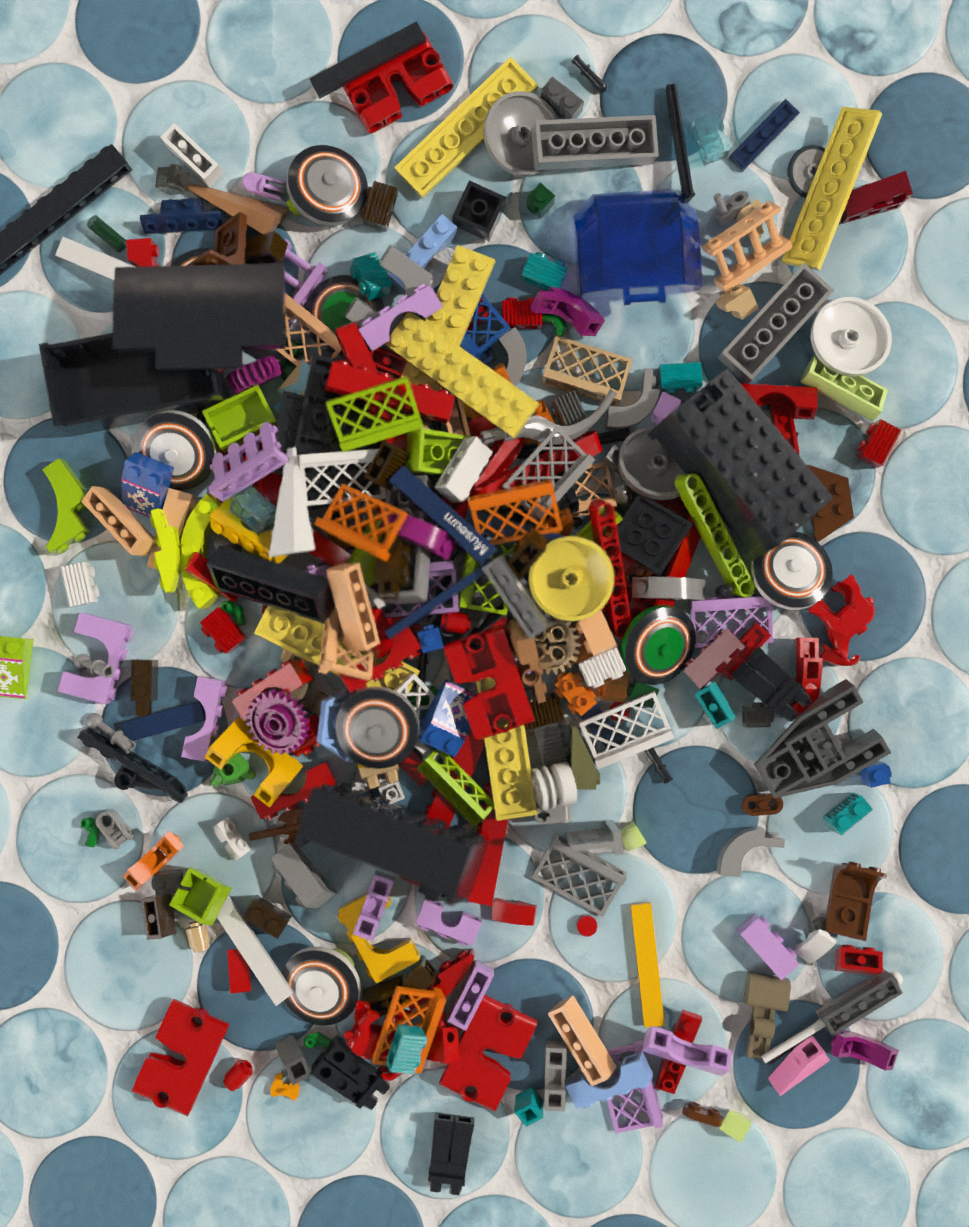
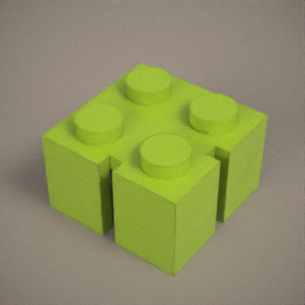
M189 867L180 885L191 887L192 889L190 891L178 888L170 906L201 924L213 925L232 887L218 879H214V877L200 869Z

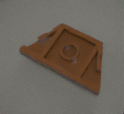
M807 465L833 497L832 500L811 517L814 540L819 542L854 518L850 486L847 477Z

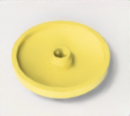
M565 536L547 544L546 551L530 568L529 585L535 601L546 613L561 620L578 621L593 616L607 603L613 590L614 571L609 557L596 543L583 537Z

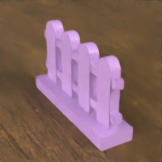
M265 422L260 427L259 435L256 436L250 432L245 435L243 445L240 446L235 442L230 444L226 456L219 452L216 453L212 459L213 464L210 465V470L214 472L215 480L208 486L209 493L224 502L287 463V455L278 450L281 446L275 437V433L278 432L277 427ZM260 442H262L263 445L262 451H260L259 449ZM244 452H246V456H247V460H246V461L243 460V453H244ZM228 462H230V467H231V470H230V471H228V469H227V463H228Z

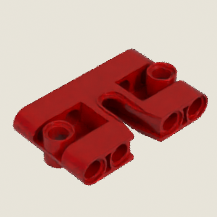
M425 32L423 33L427 40L426 43L343 86L354 107V111L359 115L368 133H375L402 118L398 97L392 85L394 81H400L407 93L420 107L425 106L453 89L454 84L440 60V55L434 50ZM429 62L436 63L435 65H428ZM359 100H365L363 104L357 103Z
M502 625L443 645L455 683L476 682L489 677L495 681L493 688L482 691L463 703L476 741L500 733H506L511 729L535 721ZM471 639H480L481 647L476 650L472 649L469 644ZM501 717H505L509 721L505 728L497 725V720Z
M484 995L467 1030H463L459 1039L460 1061L446 1065L439 1085L461 1095L467 1102H475L495 1111L511 1080V1077H509L511 1072L495 1059L485 1055L483 1051L491 1049L502 1055L521 1059L535 1031L538 1020L515 1010L511 1004L501 1003ZM503 1012H510L511 1017L504 1019L501 1017V1014ZM473 1086L475 1091L467 1092L465 1088Z
M173 999L155 1038L169 1049L183 1055L185 1061L169 1055L150 1052L149 1057H146L132 1092L152 1100L154 1105L159 1108L167 1107L188 1117L230 1023L209 1015L204 1008L195 1009L188 1004ZM194 1016L201 1018L202 1023H196ZM160 1092H165L168 1098H163Z

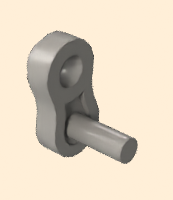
M746 191L736 192L725 203L720 193L715 194L713 198L717 209L714 211V218L720 225L730 223L745 206L750 205L751 200Z

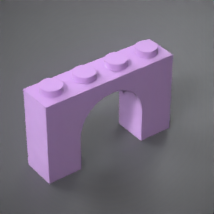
M79 612L74 632L97 638L106 646L109 655L107 665L114 668V674L111 678H106L104 676L90 677L65 671L62 674L58 692L102 704H109L114 701L117 694V689H115L116 683L122 676V661L126 660L128 650H126L127 643L131 641L133 636L132 625Z

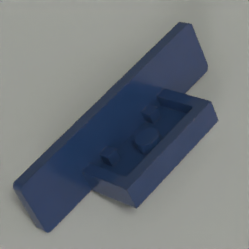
M202 198L161 200L160 214L140 215V222L146 234L216 230L224 224L220 211H203Z

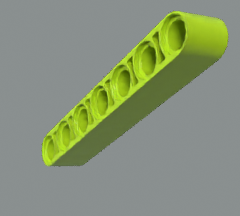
M697 474L678 475L675 480L676 489L725 584L733 588L732 595L750 597L755 591V585L701 478Z

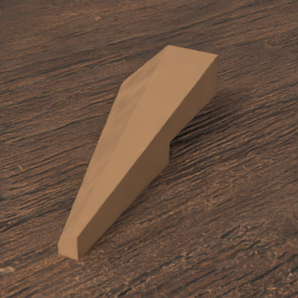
M190 182L184 185L186 190L198 198H202L203 201L230 218L239 212L247 215V227L258 235L274 231L277 225L280 226L290 212L287 207Z

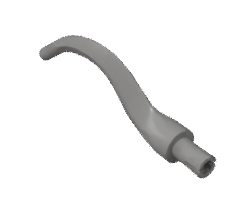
M610 389L594 413L573 425L560 426L541 416H531L515 439L527 437L543 442L555 427L558 426L571 440H574L587 432L600 419L617 393ZM499 427L481 432V436H483L482 441L485 445L501 439L504 442L514 440L513 437ZM557 433L552 438V445L563 444L562 438Z

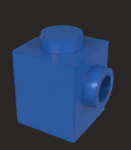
M429 625L421 628L422 632H419L418 636L423 653L443 648L439 627L434 628V625Z
M877 761L860 771L863 785L870 788L891 783V769L884 762Z

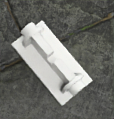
M229 817L213 826L215 830L213 832L220 842L228 841L224 848L231 856V859L234 858L236 861L251 850Z

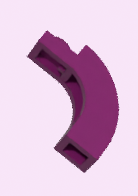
M551 287L549 291H539L530 307L534 313L555 314L566 319L574 326L580 336H596L605 321L601 314L587 301L574 293L556 287Z
M399 515L389 516V524L395 523ZM407 515L395 537L417 544L447 560L456 543L443 530ZM382 519L378 529L385 527L384 519Z
M847 1030L838 1033L831 1042L832 1055L838 1058H857L884 1071L893 1070L899 1052L898 1049L876 1039Z

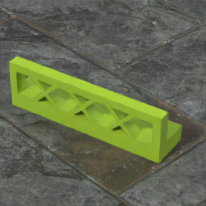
M435 749L417 767L421 774L473 827L484 820L494 808V801L447 753ZM438 754L443 759L444 765L438 764L433 757ZM449 770H454L457 773L458 780L450 776ZM464 785H469L472 788V794H467L464 791ZM478 799L483 800L488 805L485 811L479 806Z

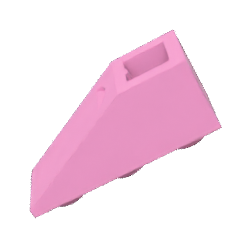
M812 1035L795 1047L768 1079L781 1096L829 1062L830 1059Z

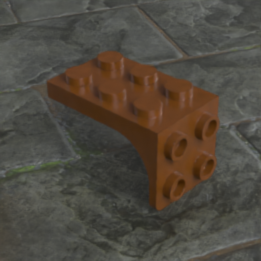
M239 212L218 227L215 231L214 251L207 250L187 266L245 264L247 215Z
M850 861L834 866L824 931L866 941L874 891L879 881L885 879L887 874L882 873L880 868L870 866L862 868L860 863Z

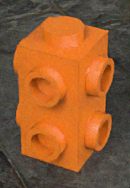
M570 671L567 673L561 672L555 677L556 682L554 685L557 688L554 691L561 699L564 697L569 702L567 707L574 715L578 713L582 716L597 703L594 700L597 696L589 687L585 689L581 685L583 680L576 672L573 674Z

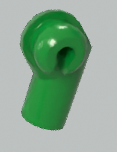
M543 313L542 322L553 324L556 328L555 335L564 336L565 331H567V325L562 317Z
M230 600L224 601L221 608L224 612L235 617L236 626L246 625L243 607Z
M432 685L429 690L436 696L438 690ZM421 695L420 706L429 704L430 697L428 695ZM409 696L411 703L416 706V696Z
M83 818L81 827L89 833L85 845L94 848L100 830L94 818Z
M315 1032L304 1038V1045L309 1049L320 1045L326 1048L332 1039L320 1032Z

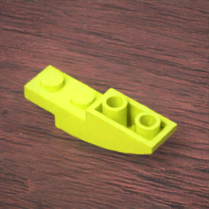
M158 508L151 510L150 522L152 527L156 528L158 535L155 537L156 543L162 550L154 553L155 558L153 562L156 570H159L161 575L159 583L162 590H165V593H173L176 590L181 570L180 537L177 527H168L164 510Z

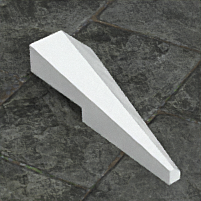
M296 447L289 448L286 451L288 462L285 463L283 468V479L277 502L275 524L268 553L269 557L315 550Z

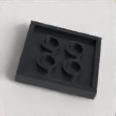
M638 494L617 526L621 554L654 574L661 576L692 528L693 523L650 498Z

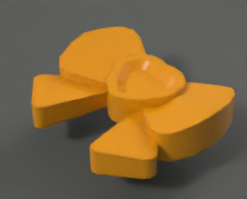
M283 1072L276 1074L270 1089L271 1096H288L291 1100L295 1101L300 1092V1082L295 1085L291 1083L283 1084Z

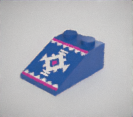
M138 452L131 455L125 460L122 474V503L129 510L149 518L152 516L151 510L158 508L163 510L174 467Z
M445 679L419 724V740L456 757L470 729L463 703L477 694Z

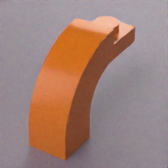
M171 831L167 832L147 854L126 871L123 878L137 891L183 848L184 845L181 843L180 838Z

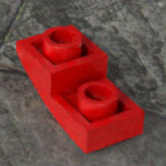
M495 898L493 900L491 920L533 926L535 924L537 905L519 900L514 903Z
M238 949L227 950L230 994L251 991L249 965Z

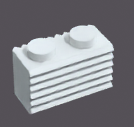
M81 562L60 567L69 607H78L98 602L97 597L100 596L97 585L94 584L95 570L92 565L90 566V563Z
M617 647L578 663L587 686H593V688L605 684L603 680L611 677L612 680L622 677V672L626 671Z

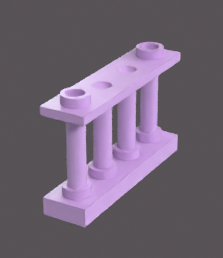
M285 239L288 246L284 259L286 257L306 271L309 276L305 283H301L285 272V282L297 290L293 300L304 308L310 294L328 274V270L321 262L317 266H311L290 251L292 249L290 241ZM289 319V320H288V322H289V328H290V326L292 325V323L295 321V319Z

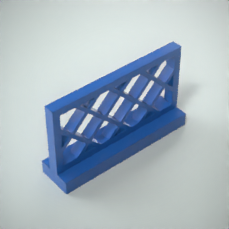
M440 284L433 289L435 294H437ZM483 294L481 299L484 303L478 302L475 316H472L471 319L474 320L473 331L466 330L460 344L465 351L477 359L481 357L480 355L511 329ZM479 306H487L489 308V317H478ZM477 320L488 321L487 332L476 331ZM491 321L501 322L504 326L499 332H490ZM476 335H487L486 343L479 348L475 344Z

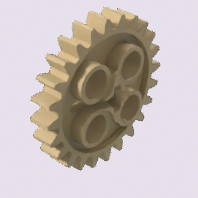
M553 617L556 623L544 630L543 635L538 634L534 637L535 641H539L535 642L536 647L541 648L543 651V655L538 654L539 660L537 663H540L542 670L546 669L547 675L552 670L555 675L559 673V670L565 672L567 666L569 668L573 666L572 661L576 662L578 660L576 654H580L582 650L577 647L581 646L583 642L577 639L582 634L575 632L577 627H572L573 621H565ZM556 628L562 630V632H563V636H562V637H561V636H558V635L556 634V632H555V629H556ZM555 649L562 650L563 656H558Z

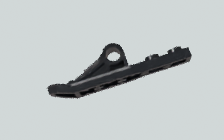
M89 727L80 731L77 738L82 740L85 746L95 748L100 751L102 756L112 758L121 764L114 779L118 789L127 790L134 787L151 790L158 789L163 790L172 800L178 803H183L187 799L188 793L186 788L177 777L134 752L126 753L117 745H112L110 739ZM124 775L129 777L130 783L125 781Z

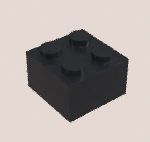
M469 180L452 216V222L458 228L486 241H490L505 209L506 197Z

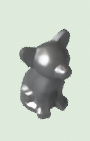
M627 484L610 489L612 496L627 513L635 500L632 489Z

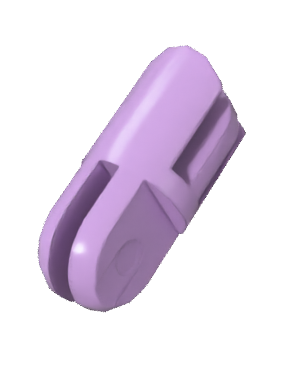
M249 172L242 178V185L248 192L283 202V197L267 193L266 190L285 194V189L270 185L268 182L287 186L286 181L254 172Z

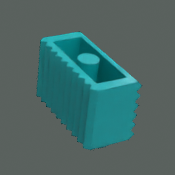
M376 252L353 258L350 266L351 276L357 279L360 293L365 295L368 301L388 296L393 285L387 272L380 265V259H378Z
M540 252L530 253L521 274V280L547 291L551 287L561 288L568 271L565 263L559 260L550 261L546 259V255Z
M701 362L660 364L658 367L660 392L674 395L677 394V391L685 390L686 394L696 393L703 386Z
M715 681L695 694L697 700L700 701L699 704H702L701 707L704 708L703 711H706L708 718H711L710 721L713 722L712 725H715V729L722 727L736 717L735 712Z
M852 792V795L842 800V803L836 805V808L830 810V813H827V816L824 815L823 818L835 833L842 836L873 809L862 795Z
M398 1025L386 1061L390 1072L415 1074L416 1067H419L421 1062L420 1055L422 1049H425L427 1044V1037L421 1027Z

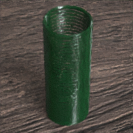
M97 215L92 216L88 220L87 227L114 250L122 252L126 248L127 244L124 242L126 239Z

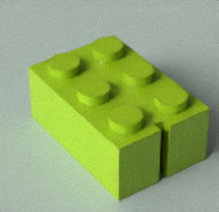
M259 385L202 411L219 447L224 453L228 451V447L234 442L238 445L243 444L247 433L252 432L256 436L259 435L260 427L263 423L268 422L276 427V419Z

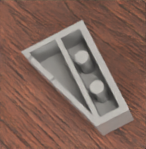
M288 843L271 858L274 863V870L279 875L282 874L285 879L284 884L297 895L296 901L300 906L320 909L337 894L334 889L329 890L323 882L325 878L322 874L318 876L311 866V861L295 844Z

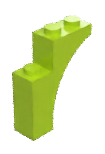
M58 458L42 470L54 489L58 508L56 527L46 548L50 553L60 555L68 551L69 546L74 542L78 543L84 540L90 530L77 513V511L80 512L87 508L81 501L88 492L68 463Z

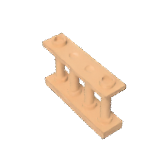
M770 201L761 204L752 213L718 236L711 238L702 246L703 251L713 257L715 256L721 272L718 277L713 279L715 286L727 293L732 287L740 284L793 248L791 241L780 234L778 235L773 216L781 211L780 206ZM766 222L771 240L762 246L756 227ZM749 233L754 252L745 257L739 239ZM732 244L737 264L728 269L722 251Z

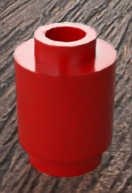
M459 612L442 614L441 629H446V632L465 634L466 630L470 631L471 618H468V614Z
M239 1059L228 1070L223 1079V1084L228 1090L235 1091L240 1089L253 1074L251 1063L247 1060Z

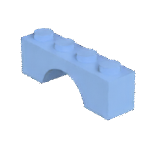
M441 214L406 253V256L425 268L438 252L445 250L457 237V226ZM390 272L388 276L392 284L404 293L402 280Z
M641 1051L624 1057L621 1064V1073L616 1078L591 1086L582 1072L569 1077L566 1089L576 1109L580 1107L587 1108L593 1105L594 1102L600 1100L604 1102L617 1094L625 1095L632 1089L647 1087L651 1082L653 1072L644 1053Z

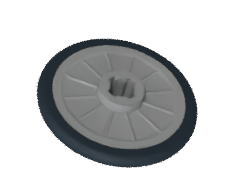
M808 145L802 147L790 159L787 171L788 180L793 190L803 198L807 197L824 154L825 148L821 146ZM811 170L815 171L814 175L810 173Z

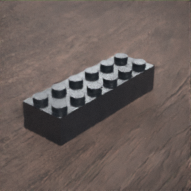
M221 545L207 562L214 584L220 591L325 624L336 606L329 579L322 575L318 576L305 570L295 569L286 564H279Z

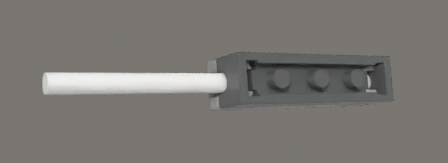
M883 969L882 974L872 975L817 1009L815 1012L819 1019L814 1024L761 1056L765 1063L769 1062L822 1028H825L832 1036L837 1035L903 994L899 987L903 982L902 975L897 971L889 973L885 969Z

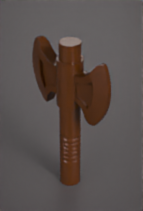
M294 808L283 812L278 817V821L285 822V825L249 833L250 841L289 834V837L283 843L286 845L288 843L294 844L301 821L298 822V817L303 812V809Z

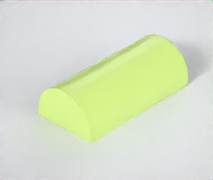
M816 354L812 357L800 380V383L808 387L817 388V392L871 422L882 412L888 391L864 376L849 377L831 371L822 364Z

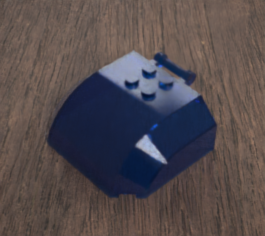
M674 189L592 194L573 216L577 296L582 298L584 294L622 290L623 305L627 306L631 303L658 301V303H666L665 287L693 286V291H698L702 287L701 245L697 214L695 209ZM657 288L658 293L630 295V289Z

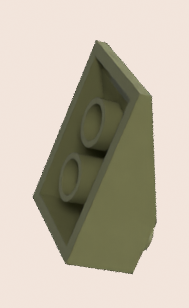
M569 724V766L574 775L576 788L578 790H596V785H600V772L596 769L577 727L574 724Z

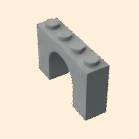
M391 244L379 260L380 265L402 280L405 290L404 296L407 295L408 298L415 294L414 289L422 284H425L426 287L428 285L431 286L433 282L431 279L433 275ZM357 297L354 298L345 312L346 318L355 322L360 327H362L361 323L371 317L374 320L380 315L378 310ZM407 312L398 315L393 320L390 326V335Z

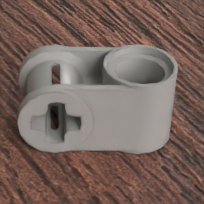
M556 801V808L550 809L548 806V810H545L547 814L544 815V818L538 815L541 811L537 805V815H533L534 819L540 824L573 821L571 804L561 806L558 801Z
M108 809L96 818L97 827L113 849H119L120 845L126 840L134 838L132 830L115 810ZM104 816H109L112 823H105Z

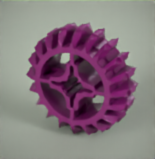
M267 356L244 365L243 369L232 371L227 375L226 380L232 393L239 394L256 385L261 386L280 376L282 372L275 357Z

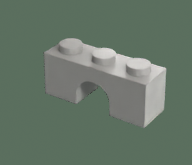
M546 1040L544 1111H565L567 1048L564 1041Z

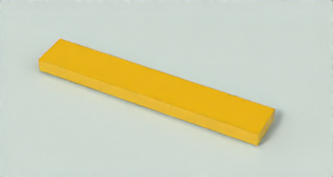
M651 902L630 904L643 1024L645 1028L665 1026Z

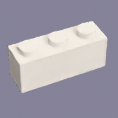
M175 123L160 137L165 146L209 188L223 175L220 166Z
M476 436L464 438L434 488L451 503L463 502L468 498L473 484L478 481L482 469L488 464L492 451Z

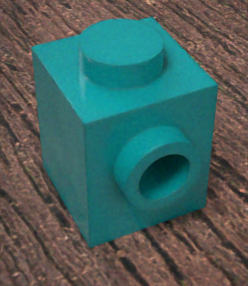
M533 1087L515 1095L514 1113L526 1127L543 1118L544 1100Z

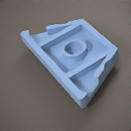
M345 688L322 700L317 742L343 760L353 763V760L342 750L335 730L336 718L341 706L348 697L356 692L350 693L348 688Z

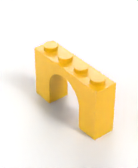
M246 488L225 500L209 515L211 529L215 533L221 534L232 543L242 546L247 552L279 564L288 556L269 557L268 553L271 546L273 529L267 532H253L243 526L250 509L254 511L259 509L258 495Z
M238 717L210 746L204 758L221 770L235 754L240 752H253L262 757L268 766L269 774L260 784L254 796L268 807H271L295 779L303 765L286 752L282 755L278 751L272 754L270 748L265 751L263 744L258 746L259 740H252L254 733H248L251 726L246 725L247 721L244 722L243 719Z
M368 892L341 905L337 916L342 925L345 924L347 927V936L351 943H355L358 958L360 961L364 960L367 966L366 973L368 977L374 979L375 983H378L420 961L421 955L412 938L392 948L379 949L372 946L367 939L353 935ZM390 896L388 897L385 909L392 904Z

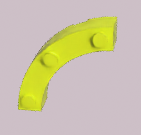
M208 493L197 503L188 517L180 543L182 578L192 601L198 609L209 608L222 596L207 584L184 571L193 552H197L208 560V539L212 531L209 515L221 505V502L215 496Z

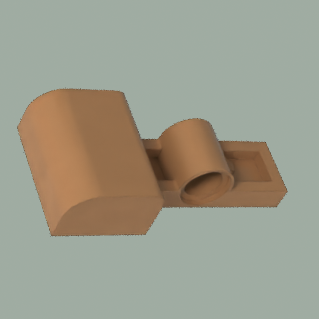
M513 619L506 625V635L511 650L520 661L517 666L520 678L526 685L531 686L532 695L538 704L545 702L544 693H547L545 682L541 680L543 670L540 663H537L539 658L535 640L528 637L517 619Z

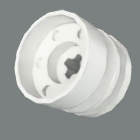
M566 761L551 765V774L546 766L541 767L540 770L538 768L531 770L535 801L540 811L548 810V806L550 809L556 808V798L561 806L577 802V788L574 775Z

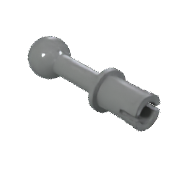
M79 654L74 660V665L77 669L86 670L88 668L95 676L111 678L114 674L112 666L105 664L102 660H95L93 662L86 654Z
M98 713L88 715L86 724L89 728L102 731L111 738L110 743L112 745H117L126 753L134 750L136 743L127 738L123 731H114L103 723V718Z

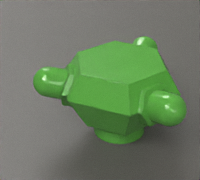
M237 753L221 770L216 766L214 767V777L211 779V785L218 786L219 784H224L226 786L241 783L246 778L254 779L256 772L250 770V764L240 753Z

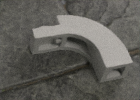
M514 327L498 339V344L507 356L508 366L506 371L511 383L517 387L525 372L527 353L523 338L516 327Z
M644 369L641 395L636 403L627 407H608L606 429L620 430L634 427L650 414L658 400L660 391L652 389L656 384V375H653V369Z
M632 577V598L705 600V580L677 577Z
M762 827L742 829L733 834L724 843L718 856L716 872L722 876L741 877L742 861L749 850L758 846L784 848L785 839L780 837L779 833L767 832L765 835V829Z

